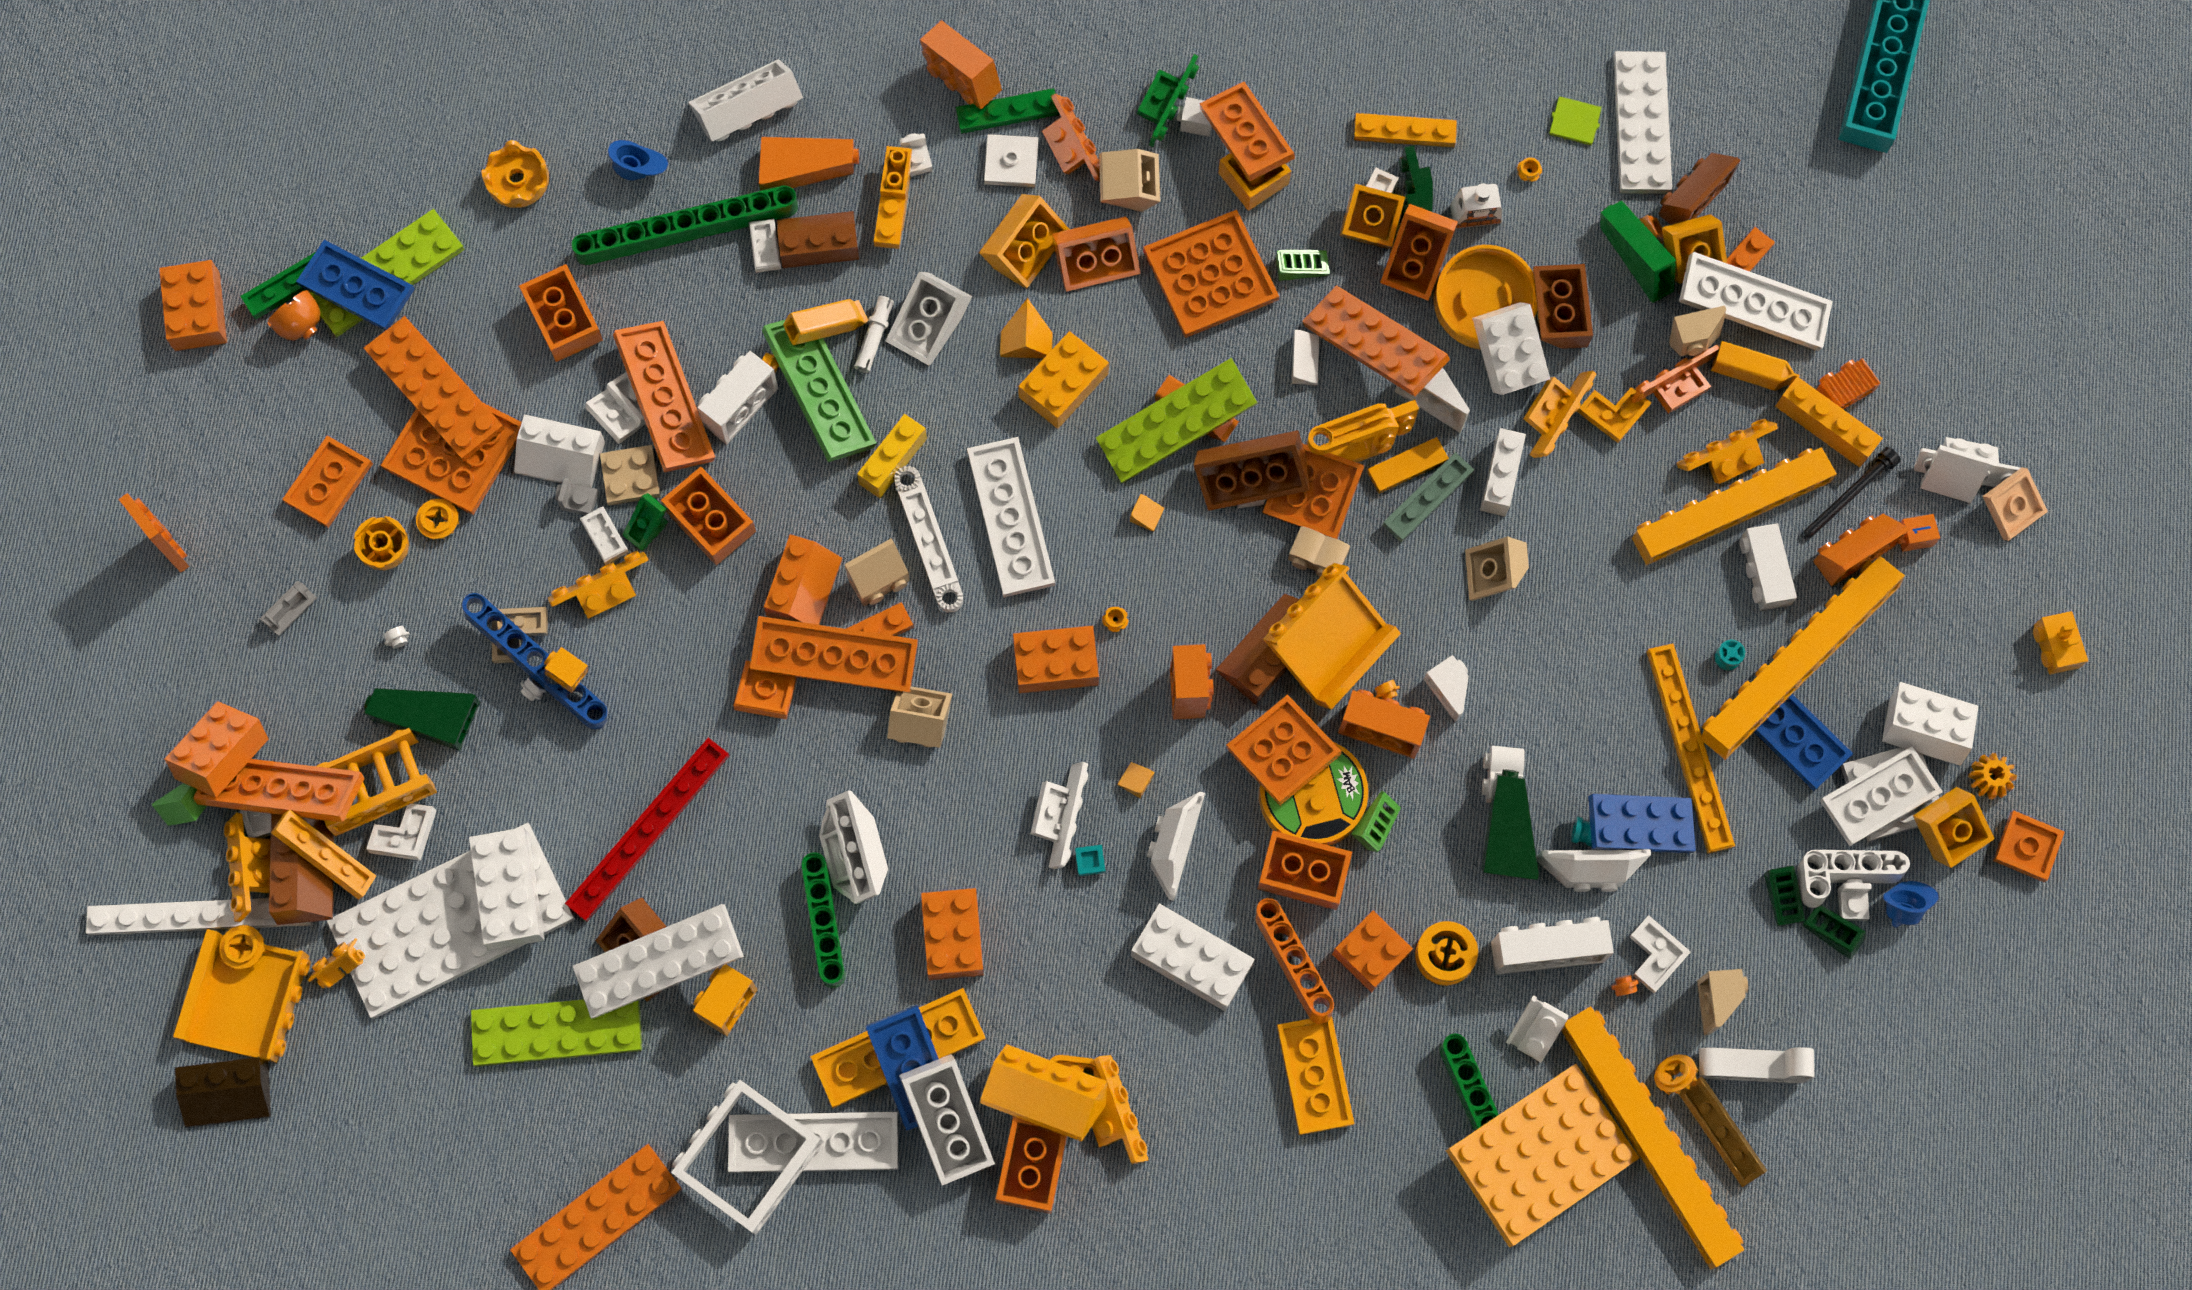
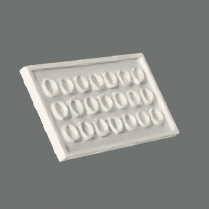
M526 823L517 828L524 827L530 834L543 933L546 935L574 921L575 918L570 908L565 904L566 899L531 825ZM471 850L334 916L333 920H327L337 945L342 942L348 944L356 938L357 941L353 947L356 950L360 949L365 954L363 963L350 973L371 1019H375L523 946L518 945L491 951L484 946Z

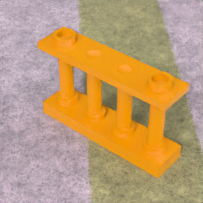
M410 728L397 730L387 738L331 762H323L316 766L359 771V768L374 762L384 789L382 793L369 797L363 782L356 795L358 801L350 807L344 822L324 820L326 827L335 837L437 793L435 785L428 775L419 774L409 747L419 742ZM399 751L409 780L401 785L394 786L384 757Z

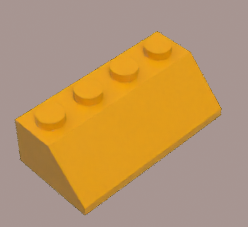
M1006 1044L993 1062L980 1103L1082 1142L1106 1106L1107 1081Z

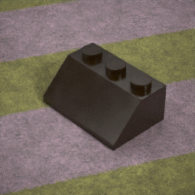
M253 1057L175 1067L176 1097L186 1128L271 1117L269 1064L265 1059Z

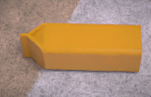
M846 299L789 313L783 325L792 345H797L854 331L862 325L868 324V318L859 300Z
M1721 341L1718 346L1720 349L1716 353L1711 367L1712 372L1773 391L1787 385L1790 386L1796 377L1800 376L1794 373L1789 363L1785 360Z

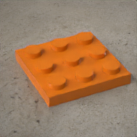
M1303 444L1306 454L1309 491L1267 499L1262 513L1295 526L1307 527L1325 536L1338 539L1365 466L1331 453L1317 455L1310 451L1308 445Z
M1288 694L1226 744L1227 750L1279 805H1282L1342 755L1341 750Z

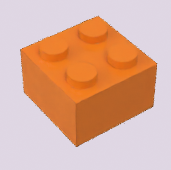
M1373 910L1334 949L1332 955L1372 993L1401 964L1413 948Z

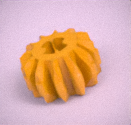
M1992 753L1989 755V758L1986 755H1982L1979 757V762L1975 761L1972 763L1971 768L1974 771H1971L1968 777L1975 780L1971 784V788H1980L1978 796H1983L1987 792L1989 800L1994 799L1996 795L2003 798L2007 795V791L2013 790L2014 784L2012 781L2017 779V775L2010 773L2014 769V765L2010 764L2007 766L2005 764L2007 757L2003 756L1998 760L1997 754Z

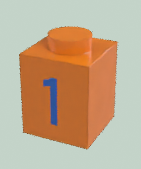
M1934 514L1906 518L1900 522L1909 529L1898 543L1901 545L1902 552L1933 547L1940 539Z

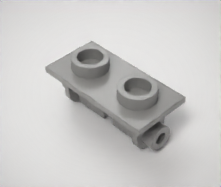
M297 581L260 620L280 636L317 597L302 582Z

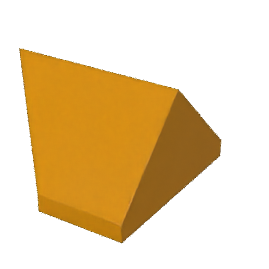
M1028 298L1001 330L1000 357L1045 358L1052 350L1053 333Z

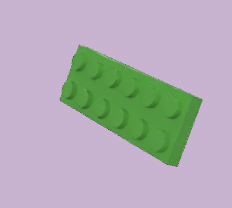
M785 320L764 325L762 333L827 461L832 462L873 449L877 443L824 339L792 345L783 325Z

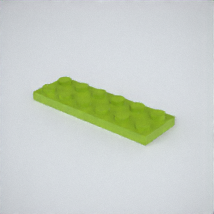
M433 208L361 257V259L414 285L465 249ZM310 292L319 305L320 317L336 337H339L363 320Z
M1230 358L1095 438L1123 484L1256 406L1258 402L1233 359Z
M584 999L471 1010L473 1066L475 1067L642 1051L640 1000L596 1018L590 1017Z

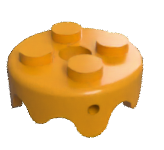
M510 140L505 143L502 149L489 154L486 168L482 169V178L490 196L496 202L511 208H521L535 203L543 196L549 183V172L545 160L534 147L526 148L517 141ZM515 173L524 175L520 182L510 181L511 176Z

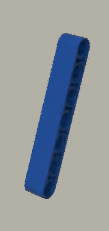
M471 593L465 596L462 602L464 617L587 727L596 730L606 724L607 707L582 683H579L573 692L581 693L583 698L579 702H571L567 698L571 692L561 685L551 684L547 680L548 676L545 675L546 665H544V662L549 654L479 593ZM473 603H478L482 606V609L477 613H472L468 610V607ZM492 621H499L502 624V627L497 631H492L487 626ZM514 638L522 641V645L516 649L509 647L507 644ZM533 656H538L543 660L539 666L535 667L529 665L527 661ZM596 709L601 711L603 716L599 720H592L587 714L591 710Z

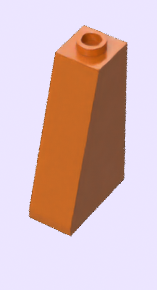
M761 137L760 191L779 186L796 188L854 174V164H859V149H855L853 139Z

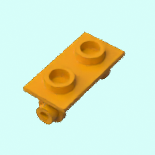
M353 939L348 944L342 942L332 951L333 955L331 957L319 959L312 966L314 971L308 981L310 982L317 978V983L321 988H330L345 976L339 967L348 974L361 965L365 954L360 949L356 950L353 947L357 939Z

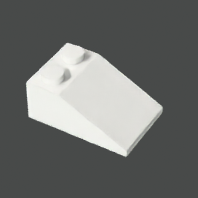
M919 272L885 341L925 364L931 365L962 319L972 296L928 272Z
M1444 368L1415 397L1396 385L1395 392L1409 401L1416 400L1418 407L1461 433L1470 410Z

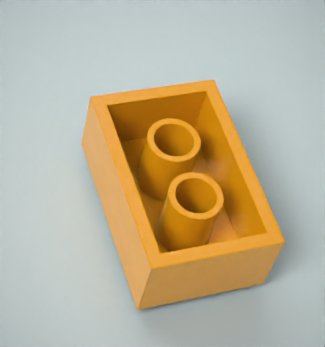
M1069 331L1018 386V396L1059 429L1109 374V362Z

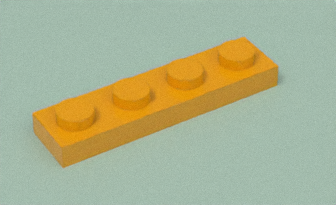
M1356 113L1354 141L1454 148L1456 144L1457 120Z
M290 809L283 814L271 832L358 900L365 895L376 878L374 873Z

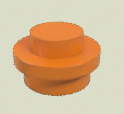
M1631 975L1615 978L1616 983L1611 985V989L1615 990L1616 996H1622L1637 992L1636 985L1639 983L1638 979H1632Z

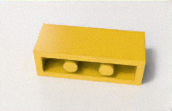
M904 414L857 473L859 485L880 499L894 482V476L899 468L906 466L927 440L926 428Z

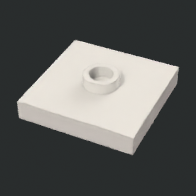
M988 134L984 185L1035 187L1038 137Z

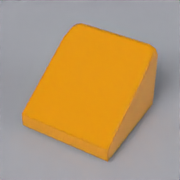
M1140 494L1130 515V522L1154 532L1164 508L1147 496Z
M1131 762L1117 785L1141 799L1155 772Z

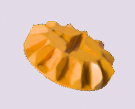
M432 499L425 502L419 508L416 515V525L423 536L429 537L432 540L445 539L449 534H454V529L459 524V513L455 506L445 499ZM441 512V517L446 521L439 522L435 528V523L430 519L437 518Z
M235 926L228 930L221 939L219 947L221 958L232 968L238 970L251 968L256 962H260V958L265 951V939L257 929L251 926ZM246 940V944L253 949L245 950L243 955L240 956V951L232 946L242 945L243 941Z
M1677 1054L1670 1056L1657 1067L1654 1074L1655 1084L1660 1091H1664L1668 1095L1673 1092L1680 1095L1682 1089H1690V1083L1697 1081L1696 1073L1698 1069L1693 1059L1687 1055ZM1681 1072L1683 1076H1678L1675 1080L1672 1078L1673 1075H1678Z

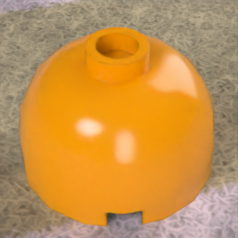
M384 516L385 518L372 517L360 524L354 534L355 553L363 564L374 570L385 571L393 569L401 564L408 554L409 541L407 532L397 520L388 516Z

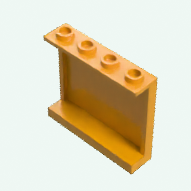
M1333 563L1323 570L1322 576L1314 584L1306 588L1304 595L1298 602L1292 604L1287 609L1285 616L1279 622L1273 624L1269 629V633L1263 638L1318 706L1331 710L1401 634L1396 626L1386 624L1346 574L1349 567Z
M207 929L173 1037L182 1042L252 1058L261 1057L266 1061L277 1063L278 1058L283 1056L286 1049V1041L284 1039L287 1030L291 1029L294 1022V1014L292 1012L295 1003H298L302 996L303 988L301 983L303 976H307L310 970L311 961L308 960L309 955L301 950L296 952L264 944L265 951L260 958V962H256L251 968L238 970L228 966L221 958L219 947L224 935L218 931ZM246 940L243 941L242 945L232 946L240 951V956L243 955L245 950L253 949L246 944Z

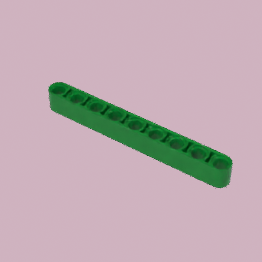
M779 186L582 233L574 237L571 244L577 261L582 265H592L749 227V222L788 218L797 212L798 202L793 188ZM784 199L791 200L788 204L780 203ZM759 205L766 206L763 210L755 209ZM734 211H740V212H741V213H740L739 215H737V216H731V215H730V214H731L732 212H734ZM709 217H715V218H716V219H715L714 221H712V222H706V221H705V220H706L707 218H709ZM684 223H690V224H691V225H690L689 227H687V228H681V227H680V226H681L682 224H684ZM659 229H666L662 234L655 233ZM634 235H641L637 240H630ZM608 241H615L614 245L605 246ZM583 247H590L587 252H579Z

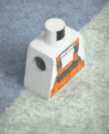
M1482 183L1478 186L1461 188L1450 204L1452 219L1458 221L1456 229L1502 223V209L1497 184L1487 185Z

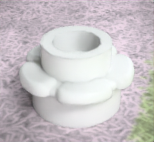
M404 626L395 627L384 634L386 639L385 645L392 646L393 649L400 648L408 643L407 638L410 633L405 631Z
M531 676L526 681H521L520 683L523 687L521 693L531 701L542 699V694L546 690Z

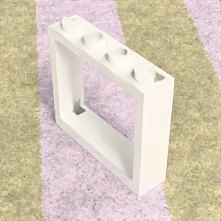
M739 1080L737 1084L732 1083L724 1093L726 1099L720 1107L715 1106L708 1114L707 1120L709 1122L703 1130L698 1129L689 1142L692 1145L687 1152H681L672 1165L675 1168L671 1173L757 1235L824 1141L743 1081ZM743 1093L806 1138L749 1219L686 1173V1170Z

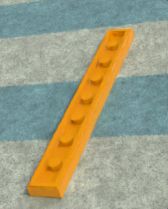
M1674 643L1650 648L1646 653L1688 792L1692 799V805L1707 854L1734 848L1735 843L1704 742L1701 740L1702 735Z

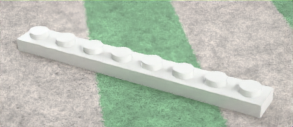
M269 898L250 899L251 912L241 922L234 921V912L230 908L231 900L87 906L86 934L110 935L207 929L220 930L231 929L239 925H248L253 928L311 925V922L277 925L269 913Z

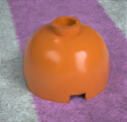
M306 290L294 296V301L288 305L286 303L283 304L268 319L267 324L281 338L297 340L303 337L307 340L318 331L315 326L320 321V308L313 296Z

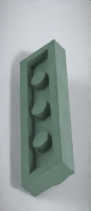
M1455 452L1383 522V526L1402 543L1473 474L1474 469Z

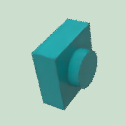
M1102 844L1075 848L1078 877L1106 872Z

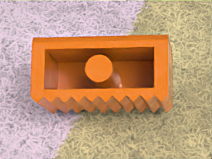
M1861 358L1857 362L1853 359L1841 366V371L1835 375L1830 372L1819 380L1820 385L1816 390L1844 410L1876 391L1881 383L1864 359Z

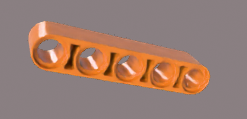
M1272 898L1262 899L1256 909V924L1308 1017L1316 1024L1327 1023L1331 1019L1334 1009L1332 996L1280 904ZM1270 910L1275 916L1273 918H1265L1261 912ZM1278 933H1283L1288 939L1280 942L1274 936ZM1294 956L1299 958L1301 963L1299 965H1292L1287 959ZM1304 980H1310L1315 986L1311 989H1305L1300 983ZM1316 1004H1324L1328 1011L1319 1013L1314 1009V1006Z

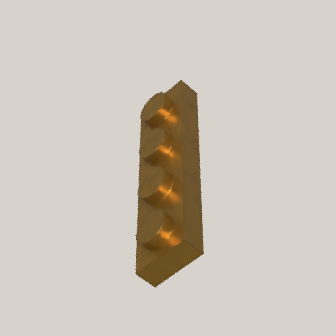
M1703 1076L1698 1078L1697 1081L1692 1082L1690 1089L1684 1088L1681 1090L1680 1097L1742 1187L1767 1172V1169Z

